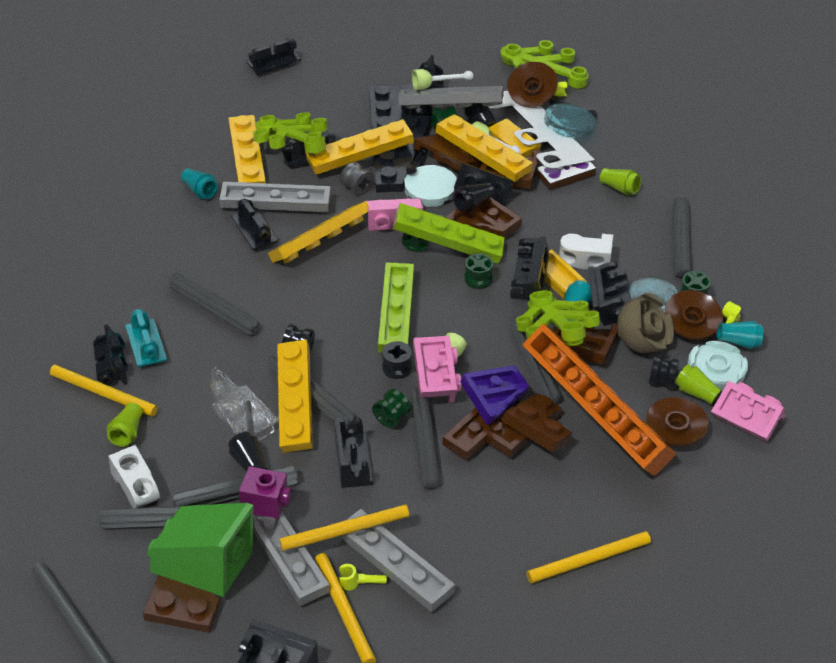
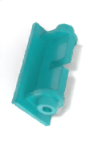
M142 309L134 310L131 315V324H126L125 328L137 367L167 361L154 318L149 319L148 314Z

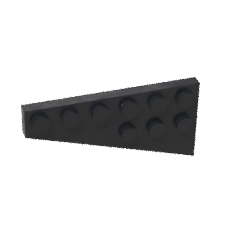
M413 85L369 86L371 129L404 119L413 133L414 140L415 138L426 136L432 122V109L434 108L431 107V104L421 105L420 108L408 109L405 105H398L400 90L414 89ZM414 142L373 156L376 193L403 192L404 179L407 176L406 167L411 165L418 155V150L413 148Z

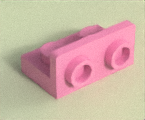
M421 198L367 201L369 205L367 212L368 230H394L396 210L399 204L403 203L423 210Z
M450 336L414 338L413 350L420 398L447 396L448 403L455 402L457 392H461L460 373L455 374L454 365H457L456 347H451Z
M728 381L711 411L712 416L765 442H768L778 422L783 421L785 418V410L779 400L768 395L764 398L754 393L750 386L741 382L735 384Z

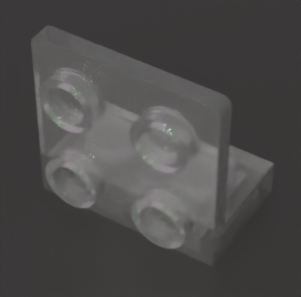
M218 366L211 368L212 381L210 386L215 402H213L214 411L219 418H225L235 435L249 432L259 441L279 430V419L246 384L238 388Z

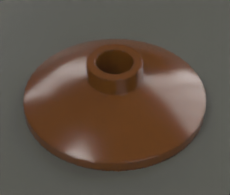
M527 62L518 66L509 76L507 83L508 93L512 100L524 107H538L547 103L555 95L558 87L556 73L550 66L542 62Z
M685 290L678 292L669 298L664 309V314L670 313L674 332L688 339L701 340L713 336L717 332L719 323L723 321V314L719 304L711 296L700 291Z
M668 397L656 401L650 406L646 415V424L666 444L673 446H688L699 442L706 435L709 426L705 411L693 401L680 397Z

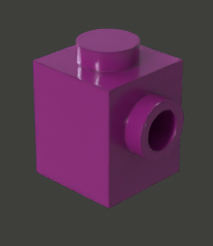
M251 466L248 467L239 489L240 503L253 504V514L279 519L283 507L289 506L292 496V488H289L287 485V473Z

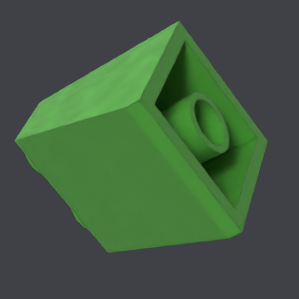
M232 503L181 506L173 518L169 517L159 537L154 538L148 547L147 556L150 558L151 573L224 597L253 554V504Z

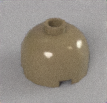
M645 293L626 302L619 312L618 335L635 352L655 353L666 349V345L671 344L673 341L674 327L670 313L664 314L660 306L665 304L655 294Z

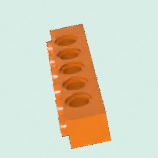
M544 323L522 344L644 470L656 476L677 455Z

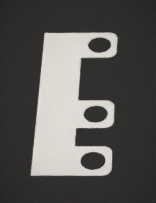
M504 91L502 104L489 106V108L513 106L533 126V128L516 130L514 135L524 144L531 145L548 142L555 149V151L536 155L544 166L557 168L595 160L541 106H521L512 100L508 91ZM531 132L536 134L538 138L534 141L523 139L521 134ZM554 155L560 158L561 162L550 164L544 160V157Z

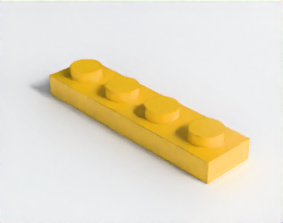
M455 114L436 125L437 134L513 180V182L532 171L533 162Z
M254 115L228 117L238 182L266 183L259 143L254 141L253 131L257 130Z
M403 119L327 144L326 150L323 152L305 153L314 174L317 175L413 143L414 138L413 133Z
M367 201L353 205L268 252L272 263L283 260L284 264L299 257L297 251L304 247L306 251H309L321 244L319 239L327 236L330 239L343 232L342 226L348 224L349 227H352L364 220L362 215L368 212L369 205Z
M307 339L277 344L280 449L282 453L313 449L309 344Z

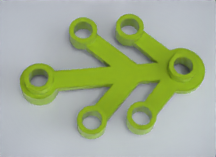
M548 40L540 41L537 47L521 48L517 44H508L501 48L500 56L502 61L507 65H513L515 69L527 62H542L550 66L555 73L568 77V84L573 88H585L588 84L589 74L584 67L576 66L570 69L555 64L573 62L575 50L572 48H563L560 54L551 55L553 43Z
M308 112L297 114L295 116L296 119L285 120L275 118L274 115H265L260 117V120L255 123L257 130L253 131L254 141L256 143L269 141L270 148L278 149L286 145L285 139L288 136L304 142L305 152L320 153L326 150L325 137L322 136L321 132L328 129L326 118H315L312 120L311 113Z
M541 290L530 294L528 310L522 316L516 318V326L518 331L526 332L528 339L543 323L548 326L553 322L561 330V337L566 345L576 346L584 341L583 338L586 336L585 327L591 328L600 325V315L598 311H589L587 301L556 300L551 291ZM539 314H543V315L534 323V318L537 317Z

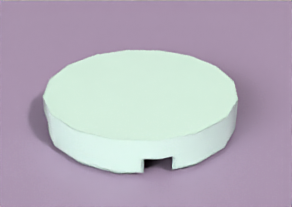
M436 165L417 167L416 173L407 174L404 179L405 194L412 199L421 198L423 206L438 207L444 205V201L449 199L451 201L453 199V194L457 190L454 188L457 178L450 170Z
M708 341L706 345L700 347L697 345L692 349L688 357V364L692 367L697 366L722 391L728 381L738 384V382L742 383L746 378L748 370L746 357L743 358L740 354L741 351L736 346L726 342Z

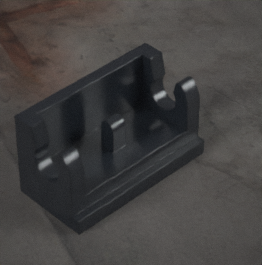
M546 237L523 238L519 240L518 246H529L531 249H518L514 279L511 281V299H530V294L533 292L544 290L550 256Z
M608 262L597 267H588L593 309L599 312L600 320L604 326L617 322L620 310L626 302L631 300L628 275L625 270L614 274L607 273L618 268L617 262Z
M343 417L334 418L341 488L373 485L366 433H363L362 420L356 418V426L348 429Z
M252 619L250 627L238 649V652L243 653L238 663L318 662L316 640Z

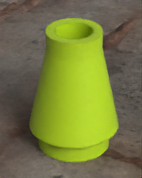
M604 168L600 174V183L606 184L626 196L637 194L642 182L641 175L636 173L635 170Z
M687 364L675 380V384L680 387L679 391L704 400L711 405L715 403L722 392L697 366L692 367L690 364Z
M135 403L127 404L107 425V437L112 444L125 447L136 440L140 418L143 414L139 405Z

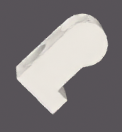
M578 234L564 235L560 240L559 256L571 267L588 270V267H597L608 263L611 259L613 235L602 234L601 239L582 237Z
M136 445L109 455L111 475L116 483L119 482L133 508H140L160 499L157 485L151 476V471ZM129 457L133 459V461L120 466L123 459Z

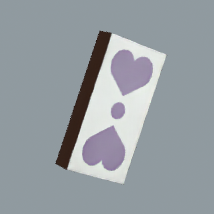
M561 160L556 161V162H553V163H550V164H558V163L561 162ZM590 161L557 168H548L543 165L537 167L536 175L549 190L594 176L596 167Z

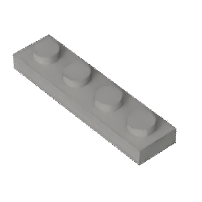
M503 86L427 88L424 90L401 89L398 94V105H405L408 109L420 108L421 105L431 104L432 108L446 107V104H457V107L472 106V103H482L483 106H496L498 102H502L504 91Z
M223 182L219 198L220 208L237 209L238 202L245 198L251 200L254 208L256 207L259 210L329 212L331 186Z
M359 509L347 520L368 514ZM382 525L339 536L430 612H433L455 593V584Z
M281 512L279 519L253 514V533L298 605L302 606L330 593L329 583L305 546L286 551L281 550L279 538L296 534L283 512Z

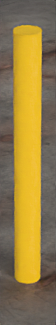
M54 364L50 369V375L124 406L129 403H135L141 407L144 414L154 417L158 411L157 405Z
M405 504L279 538L282 551L407 518L409 517V510Z
M647 531L528 570L526 571L527 579L532 584L650 544V535Z
M318 554L314 560L329 583L330 595L361 662L375 663L374 654L327 554Z

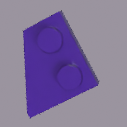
M515 365L465 373L460 381L486 425L494 422L524 397L529 388V385Z

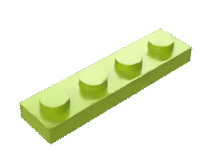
M400 203L396 210L394 230L469 255L485 254L497 264H499L502 258L504 237Z
M386 262L378 352H382L383 347L390 342L400 341L406 344L409 343L414 264Z

